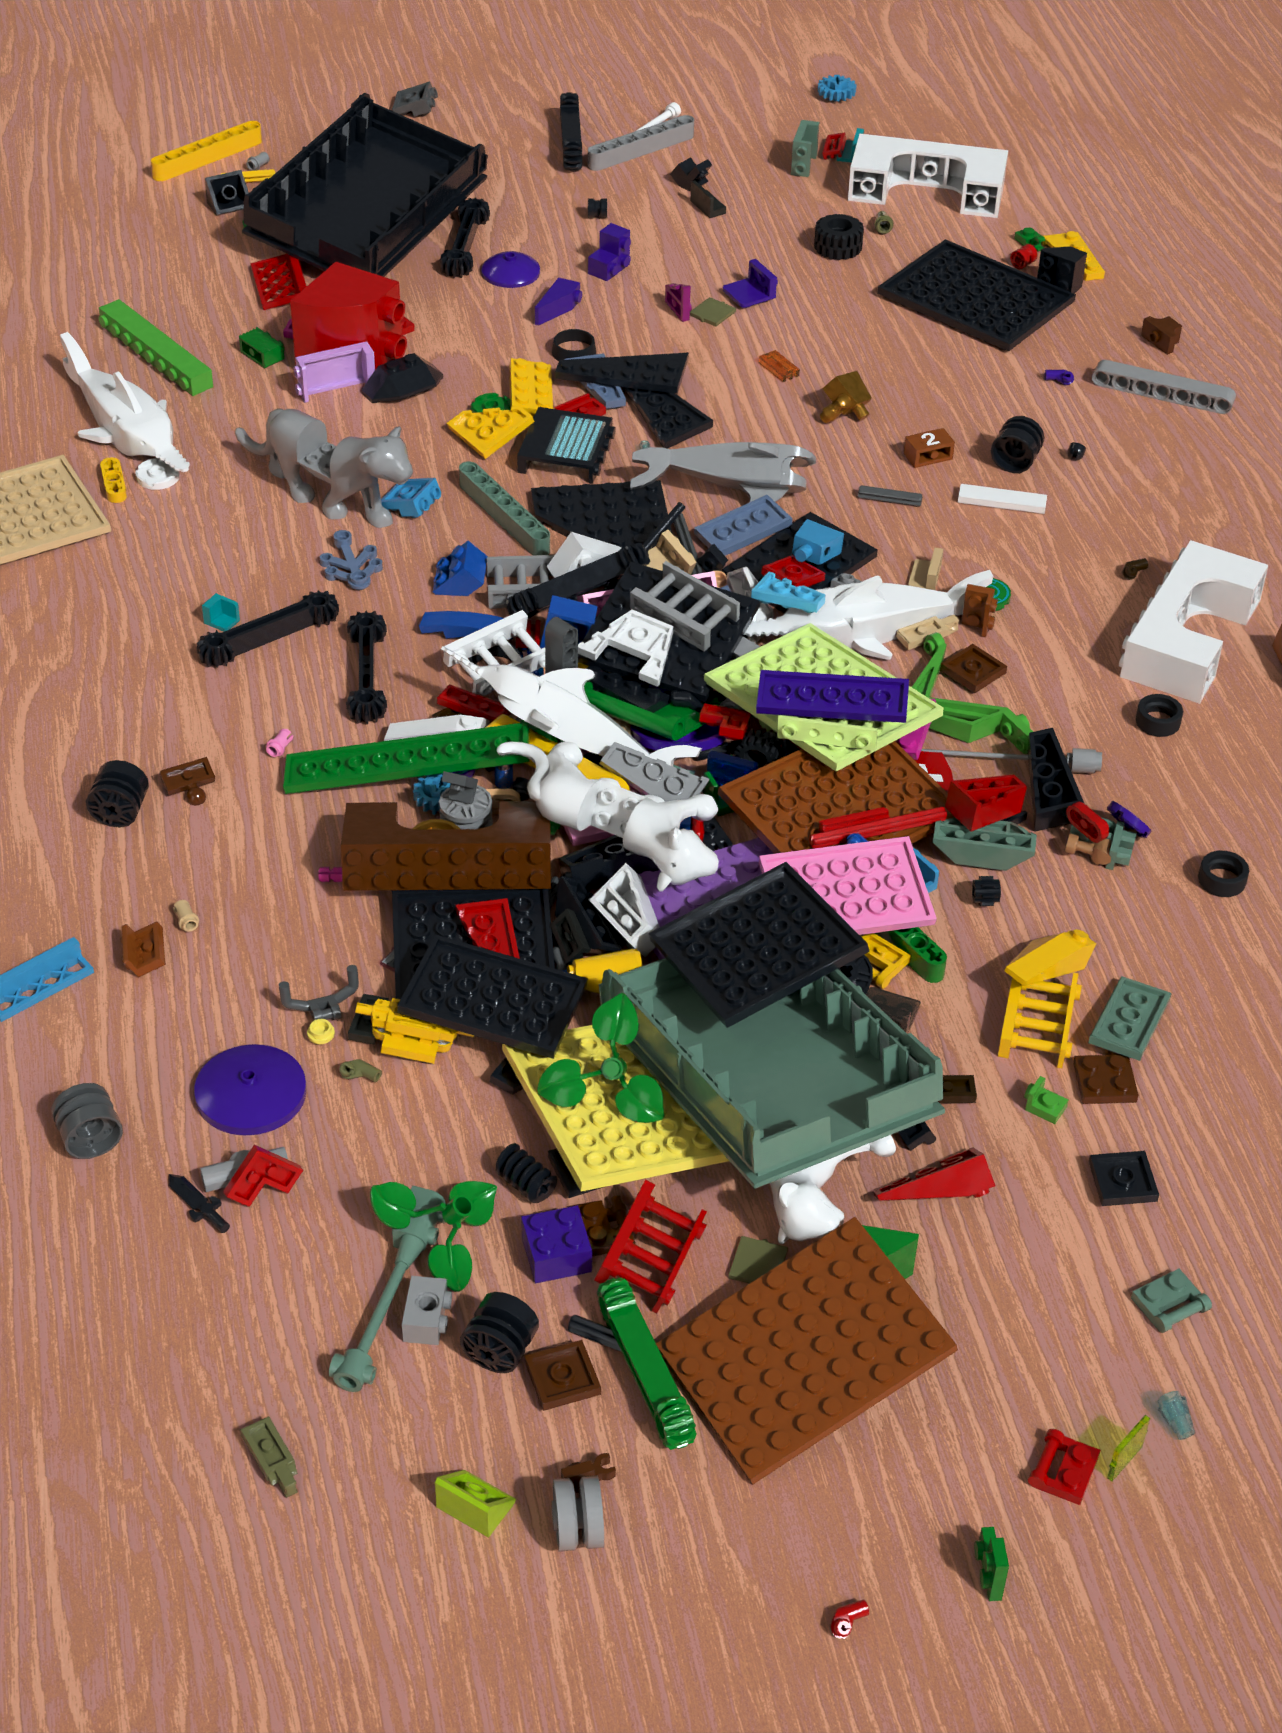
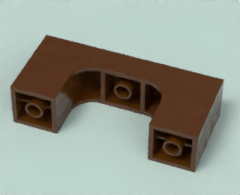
M499 801V819L489 827L480 829L417 830L398 824L397 802L346 803L341 838L343 891L551 889L550 820L541 815L536 806V801Z

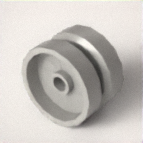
M598 1475L581 1477L578 1489L579 1498H575L574 1485L569 1478L553 1479L552 1521L553 1529L556 1531L559 1552L574 1551L578 1545V1529L582 1530L583 1543L587 1549L604 1548L603 1507Z

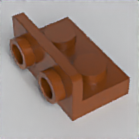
M968 584L965 592L962 624L982 628L981 637H986L988 630H993L995 617L991 616L996 611L998 599H994L995 589Z

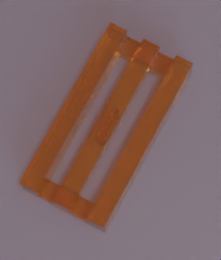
M776 350L759 356V364L780 381L786 382V378L791 380L793 375L799 377L800 369Z

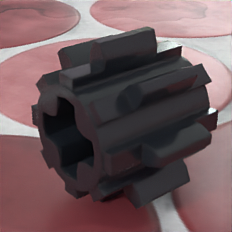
M979 876V880H973V903H979V906H994L995 902H1000L1001 885L999 879H993V876Z

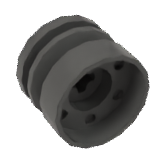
M95 1083L74 1085L63 1091L54 1100L51 1107L52 1118L60 1132L64 1147L71 1156L78 1159H91L107 1153L119 1143L123 1134L122 1124L113 1108L109 1094L103 1086Z

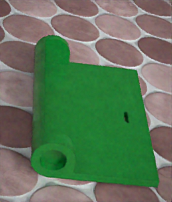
M587 681L584 685L589 702L606 715L673 741L679 740L706 724L705 722H699L700 712L687 707H675L669 703L667 706L652 713L608 696L605 692L600 693L593 690L591 682Z

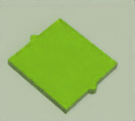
M1144 1415L1114 1449L1107 1479L1113 1482L1143 1447L1150 1421L1148 1416Z

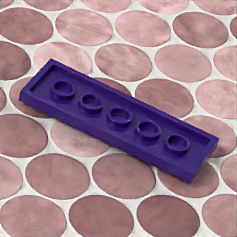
M761 670L756 713L906 723L909 679Z

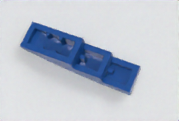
M461 611L425 612L419 628L422 634L443 631L446 639L465 637L504 618Z

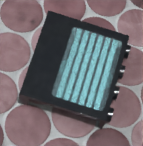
M538 407L533 418L535 422L530 425L517 454V473L526 474L531 461L589 469V484H593L595 477L600 475L601 463L604 464L606 451L610 450L611 439L615 437L616 427L612 426L613 418Z

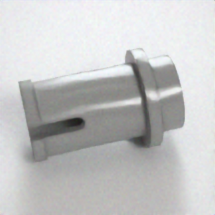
M261 152L255 157H249L246 162L247 168L250 171L259 170L262 165L270 161L269 155L266 152Z

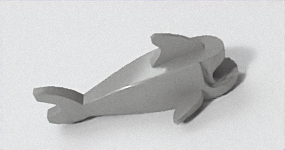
M733 442L679 449L650 447L640 449L632 454V462L645 464L649 469L631 479L630 490L652 484L671 468L717 485L743 490L749 496L750 502L765 495H768L777 502L785 494L799 493L806 490V479L794 473L791 467L812 466L816 463V457L813 453L802 447L775 443Z

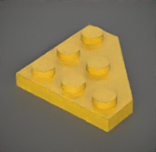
M512 406L511 410L489 408L483 409V412L472 413L471 410L462 411L447 422V425L453 433L486 459L535 421L533 416L521 406Z

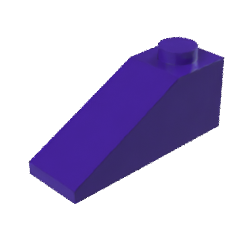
M558 277L535 306V325L539 326L573 310L582 299L580 282Z

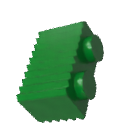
M256 327V329L253 328V330L239 335L241 353L251 358V360L261 365L264 369L285 359L284 344L282 341H277L271 337L270 333Z

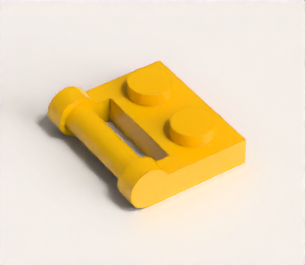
M875 933L864 934L862 938L868 943L870 951L864 955L872 964L883 970L879 972L873 968L872 980L875 981L877 986L884 989L888 986L890 980L910 963L911 955Z

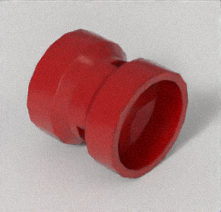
M1026 244L1012 252L1010 260L1015 268L1023 269L1028 264L1035 262L1038 254L1033 245Z

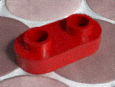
M1078 801L1068 806L1067 817L1070 823L1094 843H1099L1108 837V823L1086 804Z

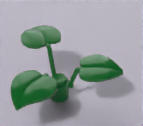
M620 993L603 1003L595 1011L592 1019V1027L597 1037L605 1041L610 1040L613 1056L607 1058L602 1063L600 1070L581 1074V1068L577 1061L571 1059L558 1060L544 1071L539 1080L537 1091L540 1096L555 1105L571 1107L581 1102L586 1094V1085L583 1079L603 1074L609 1080L619 1079L624 1088L615 1097L616 1106L623 1116L636 1122L649 1123L659 1121L665 1117L663 1093L658 1082L648 1075L634 1076L628 1084L625 1081L626 1077L624 1075L627 1071V1065L619 1057L615 1043L617 1042L621 1045L632 1043L638 1034L639 1021L631 1000L626 994Z
M480 1181L461 1182L451 1189L448 1196L449 1203H441L438 1206L415 1212L413 1210L416 1207V1198L413 1192L404 1184L388 1182L373 1185L370 1189L372 1208L379 1220L388 1227L404 1229L410 1223V1216L417 1218L442 1211L443 1220L447 1224L453 1225V1228L446 1240V1246L436 1245L431 1249L427 1260L428 1267L434 1278L447 1279V1287L455 1292H460L467 1286L472 1273L471 1255L467 1248L461 1244L452 1246V1240L458 1229L461 1228V1222L464 1221L471 1226H482L490 1220L494 1209L497 1186Z

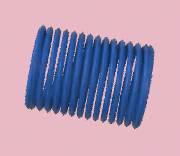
M513 764L505 767H494L495 785L498 788L502 786L510 788L513 782Z

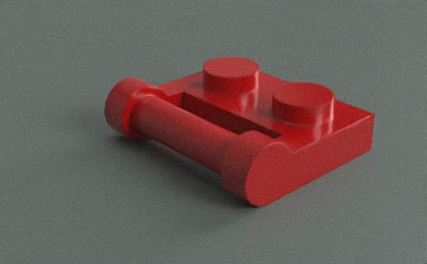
M1049 1429L1044 1438L1046 1442L1036 1469L1032 1470L1028 1477V1483L1036 1489L1081 1505L1101 1450L1068 1438L1057 1429ZM1058 1449L1066 1453L1054 1480L1049 1478L1047 1473Z

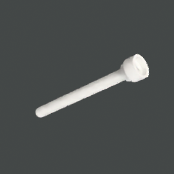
M675 102L670 103L666 106L664 113L638 130L662 123L668 118L678 117L681 114L680 106Z

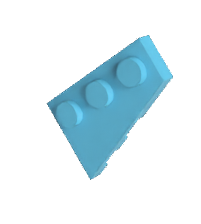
M770 571L751 590V598L760 600L762 603H774L784 608L802 609L807 613H817L825 603V594L806 586L796 587L792 585V580L787 578L779 580L775 578V573Z

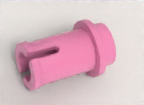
M281 729L274 739H270L267 742L266 751L270 756L277 757L283 755L285 747L293 740V734L288 737L291 731Z

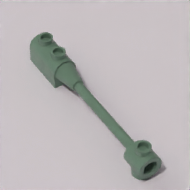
M412 1185L411 1191L416 1198V1207L413 1211L425 1210L438 1206L441 1203L446 1204L445 1199L439 1193ZM442 1211L417 1218L410 1216V1223L406 1228H392L393 1247L398 1248L395 1267L357 1349H348L344 1355L335 1353L330 1363L329 1377H332L340 1388L349 1392H358L362 1389L364 1383L370 1385L373 1383L377 1368L372 1366L373 1360L368 1355L369 1349L405 1271L419 1254L425 1250L427 1244H436L439 1228H435L437 1222L445 1223Z

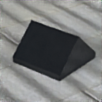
M242 170L205 178L207 203L216 216L244 209L245 195L249 194Z

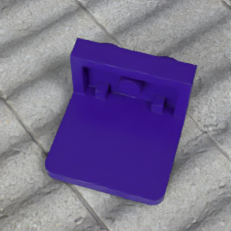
M757 259L749 261L748 278L724 285L723 292L740 307L748 308L776 298L778 280Z

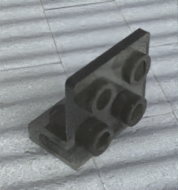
M870 987L866 996L908 1034L921 1002Z

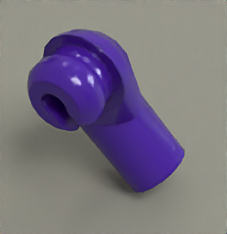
M1064 369L1045 370L1044 372L1045 380H1056L1063 385H1070L1074 381L1073 373Z

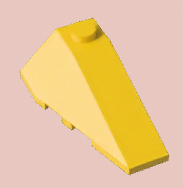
M1078 929L1035 939L1006 966L1004 971L1020 984L1026 986L1084 970L1097 943L1091 940L1086 932Z

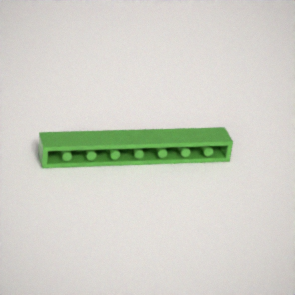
M120 299L99 307L100 316L98 319L103 328H106L113 336H116L125 345L133 349L136 354L146 359L148 363L155 366L183 390L194 396L213 388L212 370Z

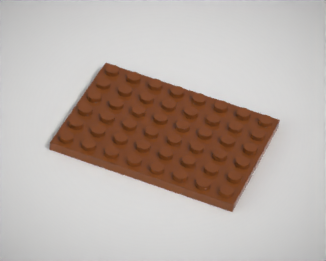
M896 741L838 771L833 770L804 749H800L724 784L718 789V795L774 854L812 849L809 844L810 835L820 833L819 822L821 820L881 807L889 810V817L940 806L945 808L948 795ZM945 808V811H947L946 820L953 818L954 816ZM935 823L865 839L876 841L909 836L912 844L933 834ZM846 842V843L837 844V845H832V846L846 845L847 842Z
M856 1217L845 1222L656 1343L663 1358L752 1485L958 1351L954 1340Z

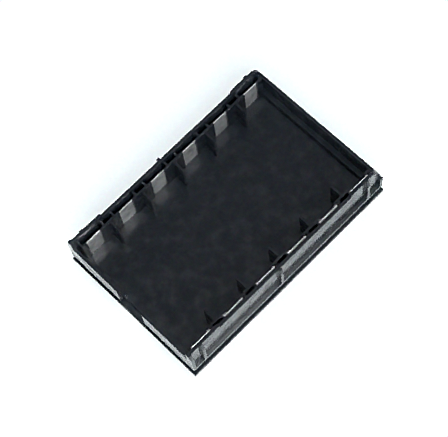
M363 93L351 104V108L306 147H302V150L271 178H266L257 187H254L249 194L245 195L244 224L247 226L242 230V233L323 271L327 270L335 262H339L385 277L487 179V175L483 174V172L487 169L488 155L485 154L483 144H478L475 147L375 104L369 94Z

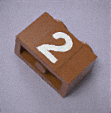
M944 428L905 436L903 454L914 468L953 460L955 441Z

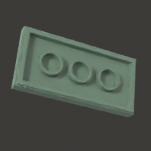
M1121 976L1089 1037L1088 1043L1140 1061L1166 1010L1172 993Z

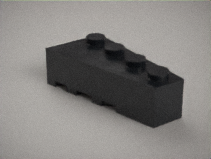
M1053 728L1030 732L1027 752L1034 832L1071 824L1067 817L1068 806L1078 801L1084 803L1055 731Z
M616 835L558 858L562 876L581 880L586 885V890L602 887L625 863L637 874H642L645 871L655 872L660 870L650 858L626 850L623 847V838Z

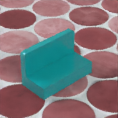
M857 128L854 141L846 140L842 157L837 155V161L852 163L859 134H864V129Z

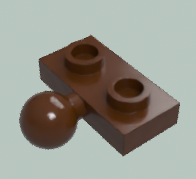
M207 757L160 771V778L167 795L170 796L188 790L186 800L190 805L194 806L201 805L206 800V793L200 786L215 782V775Z

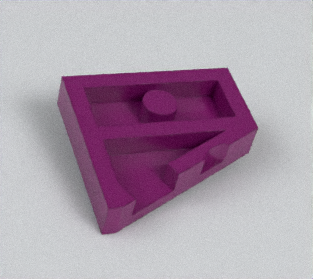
M667 284L665 285V303L682 322L690 320V312L692 310L690 285Z

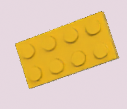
M511 358L509 363L510 410L512 406H521L529 414L535 416L538 407L553 409L551 365L544 362L526 361L522 358Z

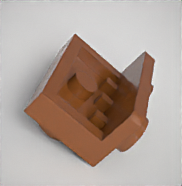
M157 921L135 932L128 924L122 926L120 941L123 946L122 962L126 969H131L139 978L166 965L163 927Z

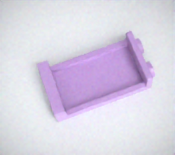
M362 342L295 357L296 366L293 369L298 382L295 384V390L297 395L301 396L304 403L309 402L308 395L360 383L366 384L375 371L374 351L368 342Z

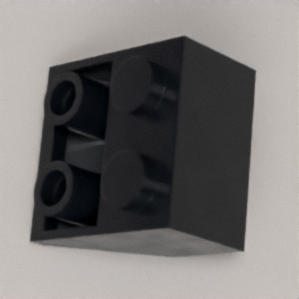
M1070 246L1043 248L1040 253L1037 278L1075 294L1082 287L1087 253Z

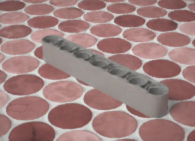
M689 115L679 116L593 145L588 148V168L594 171L602 170L690 140L694 137V118Z
M1110 360L1098 362L1092 375L1093 383L1101 387L1219 414L1230 412L1236 399L1235 391L1229 387Z

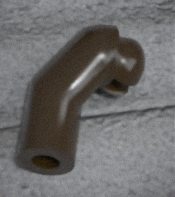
M1142 558L1126 562L1122 571L1123 576L1129 580L1134 579L1138 571L1148 568L1147 559Z

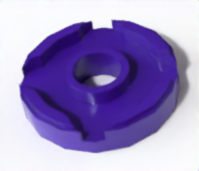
M1111 801L1107 806V811L1117 821L1125 822L1124 826L1128 829L1137 830L1139 837L1147 838L1152 832L1144 822L1117 802Z

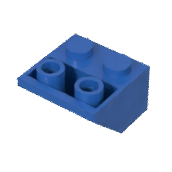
M469 540L462 545L456 546L450 555L446 558L442 557L436 564L437 569L433 580V593L435 595L469 596L484 584L488 556Z

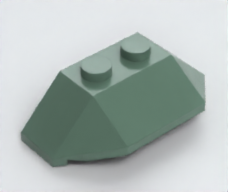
M953 817L945 821H936L933 843L955 864L1007 871L1035 856L1037 835L1032 832L1029 833L1023 827L1008 821H998L971 832L958 819Z

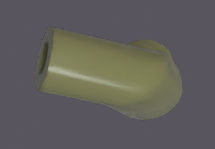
M360 1059L343 1062L339 1067V1072L345 1079L365 1077L373 1082H377L382 1075L380 1069Z

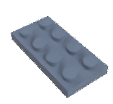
M765 495L694 527V534L708 548L715 544L726 556L791 526L792 517L771 497Z

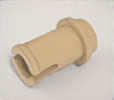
M177 901L174 904L173 910L179 919L178 924L180 928L187 932L194 931L198 927V916L192 912L188 901Z

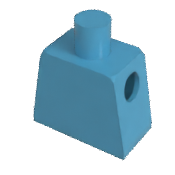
M807 519L795 534L792 553L799 562L807 560L821 565L842 552L844 533Z

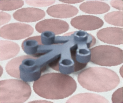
M339 530L334 533V544L339 550H342L345 560L334 557L330 553L320 555V565L327 567L325 569V578L327 580L341 579L347 581L348 585L356 590L367 588L371 583L370 576L383 569L382 560L376 558L377 548L374 545L365 546L363 552L355 559L350 547L352 535L347 530ZM368 559H371L369 565L364 570L359 569ZM337 567L349 570L351 573L340 571Z

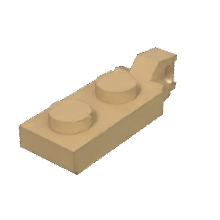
M955 615L943 619H938L934 616L898 629L896 631V638L907 650L924 645L925 637L929 634L937 632L942 637H946L958 631L959 619Z

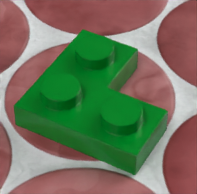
M981 1527L979 1540L974 1542L976 1560H981L983 1568L980 1569L981 1588L987 1589L989 1601H1002L1009 1570L1004 1538H996L994 1527Z

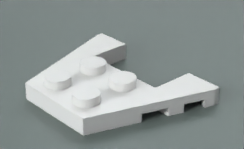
M630 610L610 623L609 628L602 633L598 631L592 635V639L584 643L582 641L579 643L578 654L596 661L607 645L647 661L639 672V679L658 687L673 636V626L635 610Z

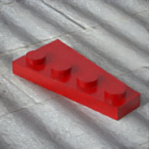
M507 898L455 905L456 913L474 946L519 958Z

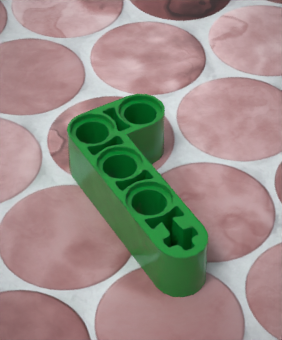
M919 927L875 933L910 954L911 958L908 965L925 981L938 983L943 980L947 954Z

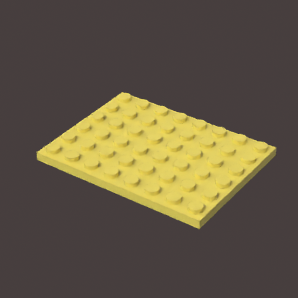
M592 1025L567 1029L554 1059L502 1044V1051L580 1191L729 1161L659 1082L658 1084L663 1093L665 1117L662 1120L649 1123L630 1120L619 1112L615 1103V1097L624 1088L619 1079L609 1080L603 1074L583 1079L586 1085V1094L577 1105L561 1107L540 1096L537 1091L539 1080L544 1071L554 1062L562 1059L575 1060L580 1065L581 1074L600 1070L602 1063L607 1058L613 1056L610 1040L605 1041L598 1038ZM615 1043L619 1057L627 1065V1071L624 1075L627 1084L632 1077L637 1075H648L654 1078L626 1045Z

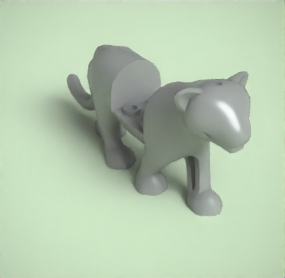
M277 408L269 413L266 423V441L263 444L253 441L243 428H236L235 435L237 440L248 451L258 456L270 455V472L278 478H286L294 501L307 503L311 502L315 497L312 486L303 482L300 477L299 469L302 466L313 476L331 484V489L322 503L323 514L328 519L345 518L348 509L342 500L361 491L367 521L377 528L393 524L391 512L384 508L381 503L378 478L403 485L413 474L406 444L400 438V426L395 427L387 436L372 438L349 436L335 446L327 442V430L321 420L297 409L283 410Z

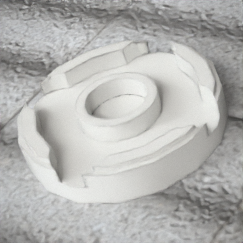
M160 458L148 459L142 462L135 472L138 484L151 490L169 488L179 480L180 476L179 471H175L174 467H170V464H165V461H161Z

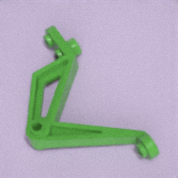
M937 632L927 635L924 641V650L932 658L912 688L928 698L936 699V703L944 708L943 716L932 721L929 728L967 743L1000 731L1023 754H1028L1029 733L1033 731L1030 729L1029 721L1025 715L1019 714L1016 716L1007 707L931 697L940 672L941 663L945 657L947 644L941 634Z

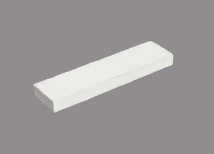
M961 484L958 496V503L1045 514L1047 495L968 484Z

